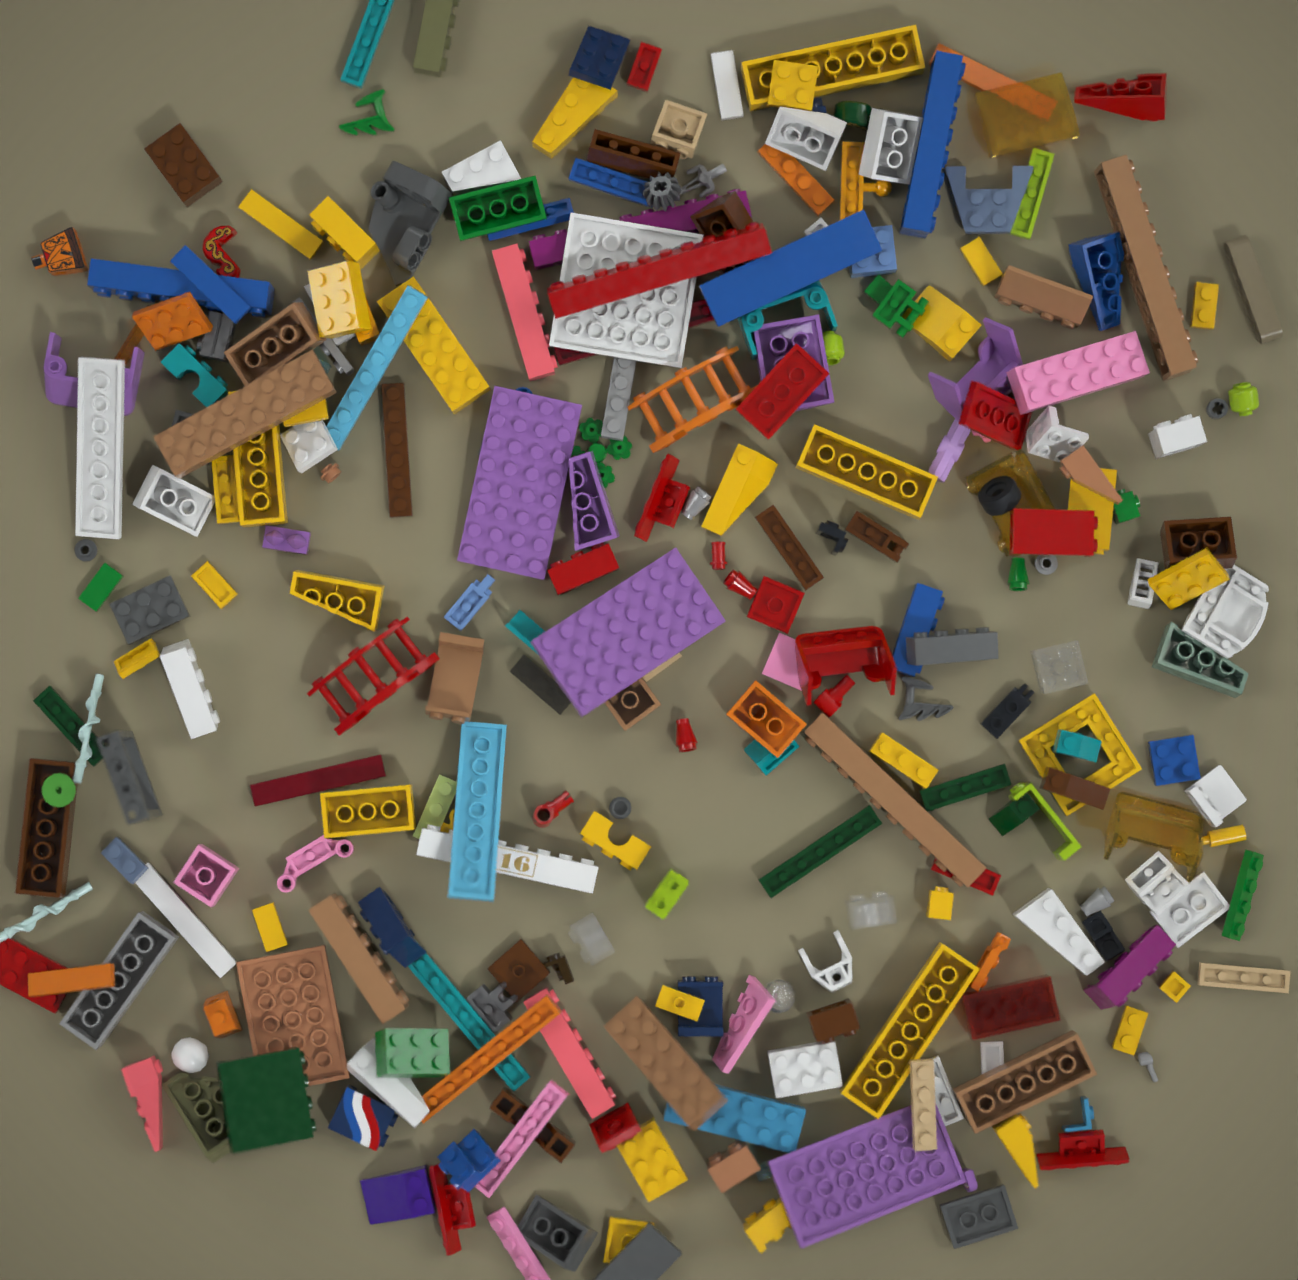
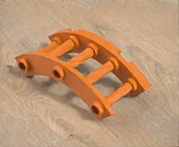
M726 346L718 350L716 356L689 370L686 367L674 373L676 377L647 394L643 392L633 398L634 402L627 408L630 411L640 406L656 435V441L649 445L653 453L667 448L686 436L687 432L694 428L701 427L716 419L717 415L737 408L755 389V387L750 388L749 385L745 384L730 357L739 350L738 346L728 349ZM723 361L739 389L737 391L738 395L731 397L730 394H727L712 365ZM702 370L706 373L720 398L718 400L720 404L711 409L704 405L689 378ZM679 382H682L698 410L696 412L698 416L688 422L682 418L667 389ZM658 395L662 398L676 423L674 425L676 429L669 433L663 431L648 404V401Z

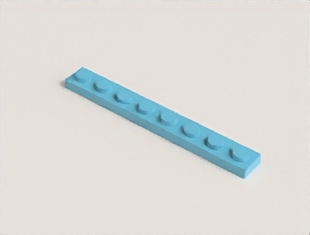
M410 285L405 289L326 426L338 450L341 449L428 299V296Z

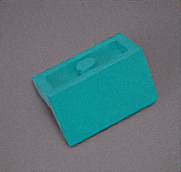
M519 610L505 626L537 653L530 642L545 633V631L524 612Z
M756 740L751 742L744 751L767 776L800 746L793 740L779 758L775 757Z

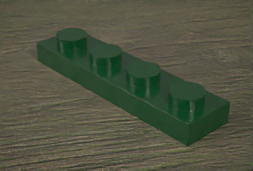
M48 686L33 702L81 753L83 743L79 739L78 733L80 728L86 723L52 686ZM91 730L89 746L92 749V756L87 761L95 767L104 758L96 739L99 737Z
M1001 764L919 790L924 808L928 812L1012 784L1006 765Z

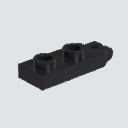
M1025 683L1019 689L1014 687L980 723L995 739H998L1031 704L1029 698L1035 692L1031 689L1024 695L1023 692L1028 687Z

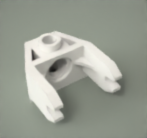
M838 930L833 932L842 951L841 962L820 971L811 964L803 948L798 950L811 978L831 993L852 983V956ZM839 974L841 976V979L839 981H834L832 978L833 975Z

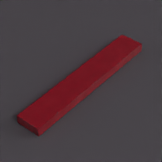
M382 754L251 784L250 788L254 806L256 807L385 777L386 772Z

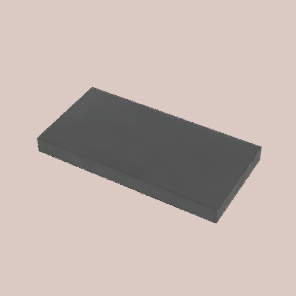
M648 1222L593 1280H657L682 1255V1251Z

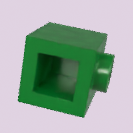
M1118 490L1117 493L1122 498V502L1118 505L1114 503L1113 506L1115 525L1140 517L1138 510L1140 501L1138 496L1134 495L1133 491Z

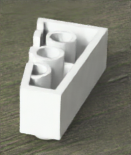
M189 639L163 647L160 658L191 739L217 731V723H220L219 715L216 710L213 711L212 697L209 690L205 688V679L197 665L196 654L191 647Z

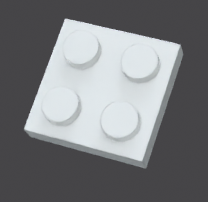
M323 420L294 425L280 435L297 471L300 473L305 472L338 450Z

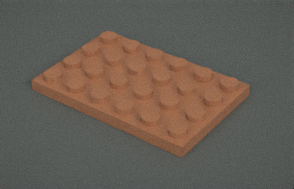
M326 945L236 962L253 1056L292 1049L291 1047H299L300 1051L304 1052L305 1064L302 1065L303 1074L307 1073L309 1086L350 1078V1072L347 1070L348 1061Z

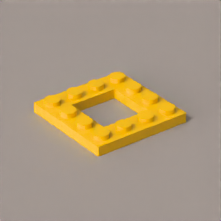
M1095 693L1018 740L1041 778H1043L1046 767L1065 772L1050 749L1055 743L1057 730L1074 733L1085 725L1089 727L1095 739L1102 741L1100 747L1110 761L1085 777V780L1112 789L1142 770ZM1050 792L1065 816L1086 805Z

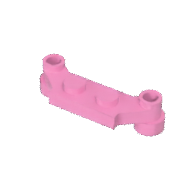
M323 835L286 857L287 865L284 873L277 881L278 889L285 893L292 891L296 886L298 876L335 854L343 858L349 857L354 851L353 843L347 839L335 840L324 838ZM343 844L349 846L348 852L342 850ZM285 879L291 881L290 887L285 886Z

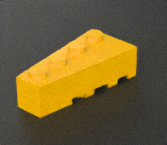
M573 77L533 139V147L552 159L592 119L598 116L609 103L618 97V90L613 87L610 90Z

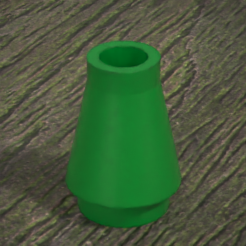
M1012 558L1007 582L1009 590L1026 591L1027 585L1030 583L1025 558Z

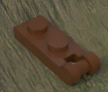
M858 511L855 512L845 528V531L896 563L899 562L903 549L906 550L909 546L908 542ZM890 541L896 544L892 551L887 548Z

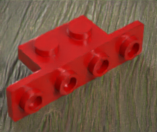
M667 454L661 462L659 475L652 485V492L644 505L642 517L635 527L634 536L645 542L648 541L655 522L674 528L690 489L688 485L672 480L680 460L671 454Z
M1103 1129L1058 1133V1152L1036 1154L1039 1169L1048 1171L1063 1168L1074 1169L1077 1167H1098L1100 1165L1129 1163L1126 1147L1105 1148Z
M439 1162L429 1167V1178L433 1186L434 1202L439 1216L438 1223L443 1236V1247L445 1248L446 1255L450 1256L461 1251L458 1229L472 1228L476 1226L470 1192L463 1188L457 1189L452 1183L448 1184L447 1175L438 1166L441 1163Z

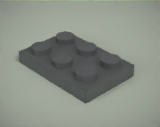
M171 575L110 603V607L129 645L190 616Z
M1004 1184L940 1204L954 1249L1018 1229Z

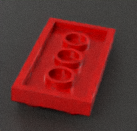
M796 343L735 410L769 440L830 373Z
M971 381L958 424L1012 450L1021 451L1032 412L1020 415L1014 399L979 382Z
M8 938L1 942L0 985L56 1014L67 993L30 997L28 996V974L69 968L13 938Z

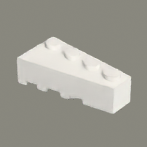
M1047 888L1012 914L1084 975H1089L1105 963L1052 889Z

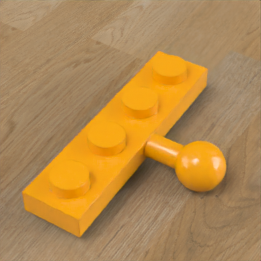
M842 141L840 220L863 210V192H875L877 195L885 197L892 190L890 181L878 180L876 183H864V176L859 175L865 142Z

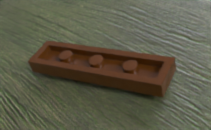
M774 504L755 517L805 591L824 578Z

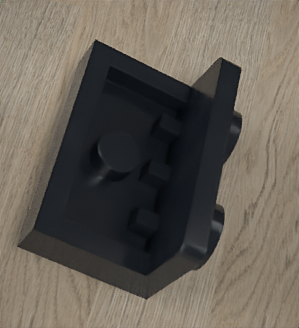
M827 520L825 523H820L816 534L836 542L831 553L836 556L838 552L842 553L846 547L848 539L845 538L847 532L838 529V524Z

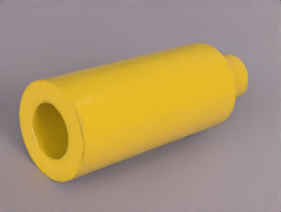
M1243 824L1207 831L1206 836L1200 837L1201 845L1209 844L1210 847L1245 841L1246 831Z

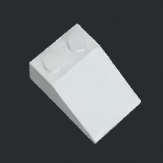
M780 107L765 144L826 171L847 122L827 113Z
M152 465L132 505L198 537L215 503V496Z

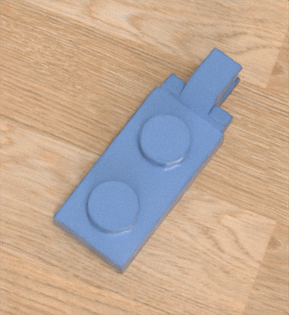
M487 574L482 582L476 580L474 583H471L444 618L458 630L462 631L490 598L489 596L492 592L489 588L495 582V579Z

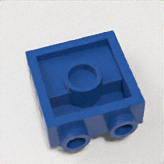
M473 1129L459 1144L453 1141L438 1156L441 1161L438 1166L447 1175L450 1173L452 1176L449 1179L450 1182L457 1189L463 1188L467 1192H470L501 1161L476 1129Z

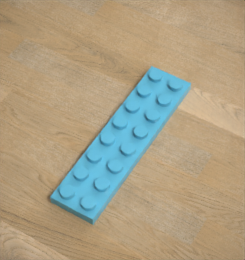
M466 721L465 724H461L448 898L494 901L507 725Z

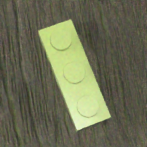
M439 774L413 837L420 839L422 827L427 828L428 824L438 827L442 826L456 795V781Z

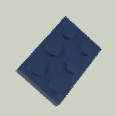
M588 26L568 76L611 90L629 47L630 39Z

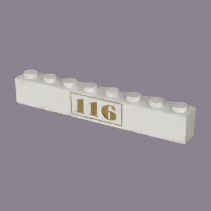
M428 824L427 828L422 827L416 855L451 862L453 830L450 829L449 833L441 832V827ZM498 840L497 873L593 893L599 868L594 865L593 860L581 858V862L573 861V856L560 853L559 857L551 856V851L537 849V852L528 851L529 846L516 844L514 848L506 846V841Z

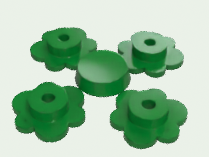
M588 418L586 422L580 424L579 430L582 432V439H589L593 443L589 446L587 452L593 451L599 473L604 474V477H601L604 488H606L608 483L610 484L615 481V475L612 473L613 469L611 466H605L601 462L606 458L607 452L613 455L615 460L620 458L628 459L631 455L632 443L628 442L627 437L624 435L623 441L610 439L611 444L606 449L603 444L597 443L599 437H601L603 422L599 419L593 420V418ZM574 446L571 458L586 452L581 451L579 446Z

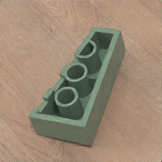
M1173 622L1165 626L1152 664V668L1233 698L1242 695L1249 675L1248 672L1227 658L1221 657L1211 648L1181 631Z

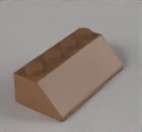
M1008 265L1002 274L994 298L999 299L998 302L1003 305L1011 306V304L1019 306V310L1031 314L1033 311L1041 314L1040 318L1053 321L1055 319L1060 321L1062 326L1073 329L1081 325L1093 295Z

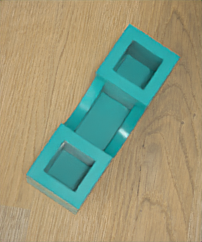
M179 343L161 363L178 380H181L188 373H197L200 377V384L192 394L204 406L208 407L225 398L229 392L226 389L228 384L220 376L215 378L210 373L213 369L204 360L199 363L194 358L196 353L188 345L183 347Z

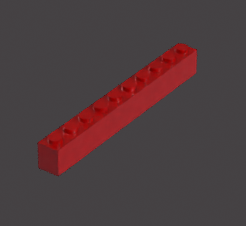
M752 222L741 230L729 229L724 232V235L715 237V235L702 238L701 242L695 244L693 242H686L675 250L671 248L663 249L658 252V255L652 257L644 255L638 257L637 261L628 263V261L615 265L616 268L609 270L601 268L595 270L592 275L586 277L584 274L573 277L572 281L563 283V281L555 282L550 285V288H547L555 319L772 254L763 223Z

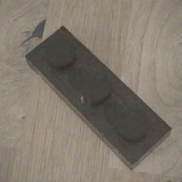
M525 655L509 671L559 715L571 704L560 685Z

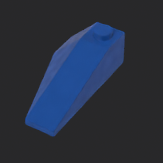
M1114 232L1089 237L1068 244L1072 264L1083 292L1093 295L1089 307L1099 331L1120 325L1122 302L1120 282H1123L1121 261H1124V250L1120 233Z

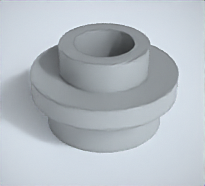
M1039 555L1035 560L1037 571L1043 575L1053 573L1058 565L1054 555ZM1045 559L1050 561V567L1048 568L1043 566Z

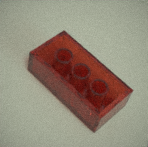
M1047 974L979 989V991L965 992L961 996L968 1034L972 1040L1061 1021L1051 976Z

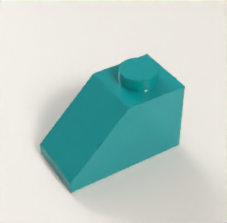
M1057 730L1052 752L1096 763L1102 741L1065 730Z

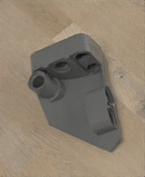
M392 161L383 176L384 180L376 182L371 188V196L375 199V204L368 230L389 268L394 284L399 286L414 275L431 244V233L448 205L449 197H452L453 194L433 178L396 161Z

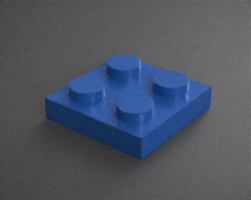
M1194 735L1148 742L1155 786L1201 779Z

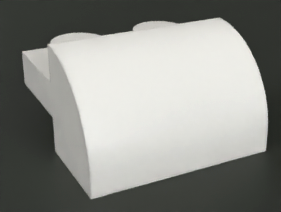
M1159 851L1125 879L1134 894L1156 916L1191 888L1190 884Z

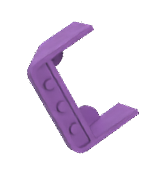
M986 317L983 319L987 337L978 346L980 361L965 376L955 383L935 373L930 372L928 374L936 400L958 422L971 381L979 382L1007 396L1012 389L1006 372L1023 365L1013 329Z
M50 332L44 362L45 395L53 404L78 408V378L66 376L67 364L63 358L59 357L62 338L56 333ZM134 347L130 369L125 368L124 416L131 414L135 408L145 354L139 347Z

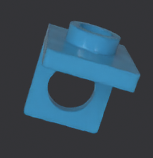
M1080 1096L1083 1123L1063 1125L1062 1130L1064 1132L1092 1129L1091 1119H1094L1093 1106H1089V1100L1086 1096Z

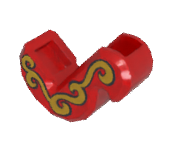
M221 225L211 230L203 241L202 249L205 257L212 264L220 266V268L216 269L218 275L239 278L241 269L221 248L238 233L231 226Z

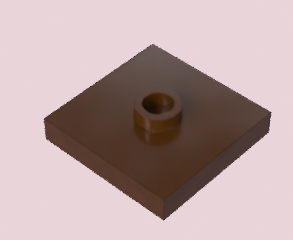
M522 939L487 968L500 984L502 982L507 983L504 989L510 996H518L516 1002L551 973Z

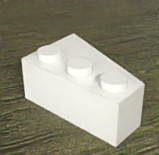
M501 140L442 171V175L453 196L521 179Z

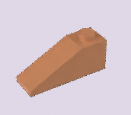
M1081 446L1061 460L1060 464L1062 467L1059 469L1066 479L1071 478L1073 482L1117 505L1122 502V498L1084 446Z

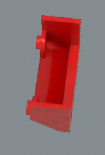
M864 626L800 634L796 637L795 652L798 678L807 706L811 705L812 690L821 686V676L863 671L865 677L872 682L885 681L890 695H895L897 667L884 633L879 627Z

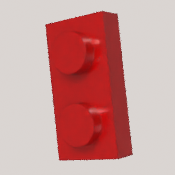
M641 42L627 81L628 86L648 92L662 53L661 48Z

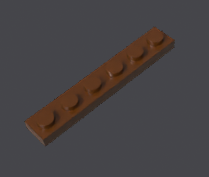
M404 383L381 384L390 518L411 517L413 512Z

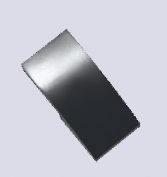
M1101 910L1082 921L1084 928L1106 962L1125 951L1124 946Z

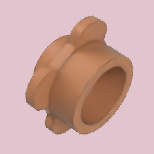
M337 463L334 465L328 464L321 471L323 475L320 478L323 481L326 480L328 484L334 481L341 474V470L338 468L339 465Z

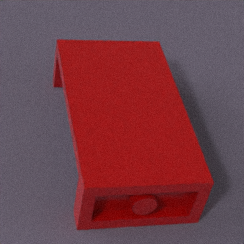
M1012 509L1010 510L1009 555L1033 554L1092 557L1098 548V541L1094 539V530L1098 528V517L1094 516L1095 511Z

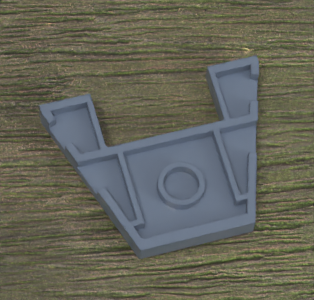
M946 166V173L965 233L1010 234L1028 182L1032 176L1033 166H1013L1012 189H966V166Z

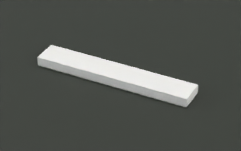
M147 863L146 866L149 869L135 883L219 978L223 977L236 965L237 961L152 865Z

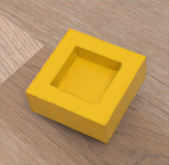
M1172 971L1158 988L1177 1003L1191 985L1175 971Z

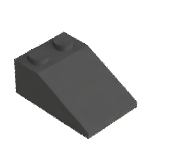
M538 1195L535 1196L517 1226L530 1246L564 1269L576 1272L598 1234L597 1231Z

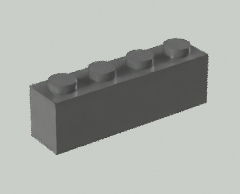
M977 627L976 632H969V629H955V633L948 634V630L935 631V635H927V632H915L914 637H906L907 664L917 666L999 659L998 632L989 631V627Z

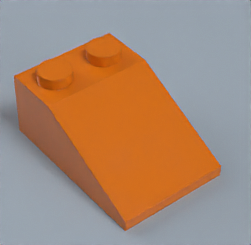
M756 680L726 714L777 758L807 725Z

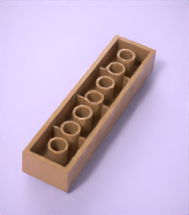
M311 350L155 435L154 439L174 476L180 479L334 395L337 391L316 353Z

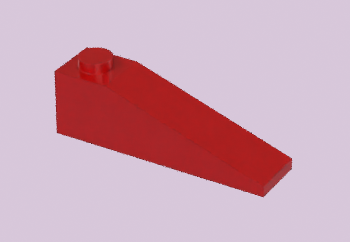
M1167 73L1137 75V79L1129 81L1120 78L1117 79V82L1109 85L1099 82L1079 86L1075 89L1074 103L1139 120H1149L1152 122L1165 120Z

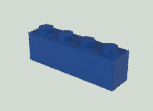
M920 583L915 584L892 653L897 672L914 677L916 673L920 674L923 665L907 664L906 637H914L915 632H927V635H929L930 630H935L938 619L934 617L937 609H942L945 600L944 597H941L943 591Z

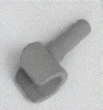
M1148 1052L1138 1053L1140 1066L1147 1065L1152 1081L1157 1082L1158 1078L1153 1068L1152 1056Z

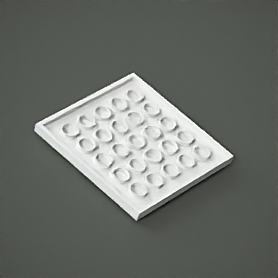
M571 213L560 281L566 283L572 281L573 277L582 274L586 277L594 274L595 270L606 268L607 270L616 268L615 265L625 261L632 263L637 261L638 257L644 255L652 257L658 255V252L663 249L671 248L675 250L686 242H693L695 244L702 241L703 235ZM696 277L555 319L554 316L549 346L682 368Z

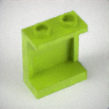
M670 868L645 903V907L661 919H665L689 885V880Z

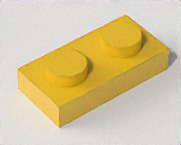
M1195 283L1190 327L1214 329L1219 284Z
M1126 1005L1111 1048L1134 1056L1148 1013Z

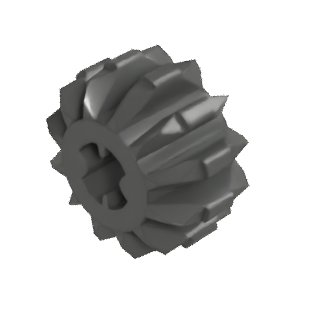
M658 172V177L650 176V182H645L643 195L646 198L647 204L653 206L656 211L660 207L666 211L667 206L674 207V201H680L681 187L678 184V180L675 177L671 178L668 172L664 176Z

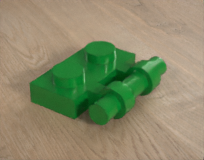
M898 279L872 317L889 329L896 322L900 325L896 334L903 338L907 332L913 329V323L919 315L922 316L926 311L924 308L929 301L924 297H921L918 303L913 301L912 299L916 291ZM908 306L912 311L904 319L900 315Z

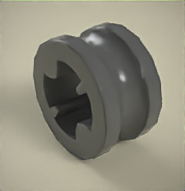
M1217 398L1208 403L1206 412L1210 418L1220 419L1227 414L1228 405L1223 399ZM1214 403H1218L1217 406H1222L1220 415H1217V412L1213 413Z

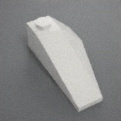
M375 1037L365 1044L347 1063V1070L412 1127L415 1128L430 1112L411 1078H377Z

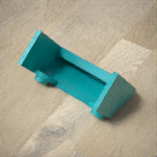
M819 280L737 318L751 360L756 359L757 351L750 333L758 331L763 326L764 317L761 310L803 296L809 308L813 310L823 308L830 331H836L838 325L828 296Z

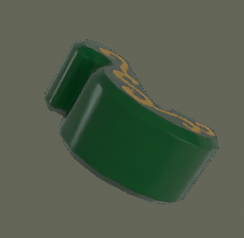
M841 101L835 104L833 117L847 122L845 127L850 125L867 131L872 107L857 101Z

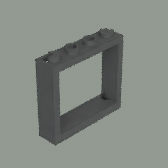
M115 731L96 738L127 824L143 823L162 816L160 805L133 731ZM103 743H109L110 746L104 747ZM134 811L136 817L130 819L128 812Z

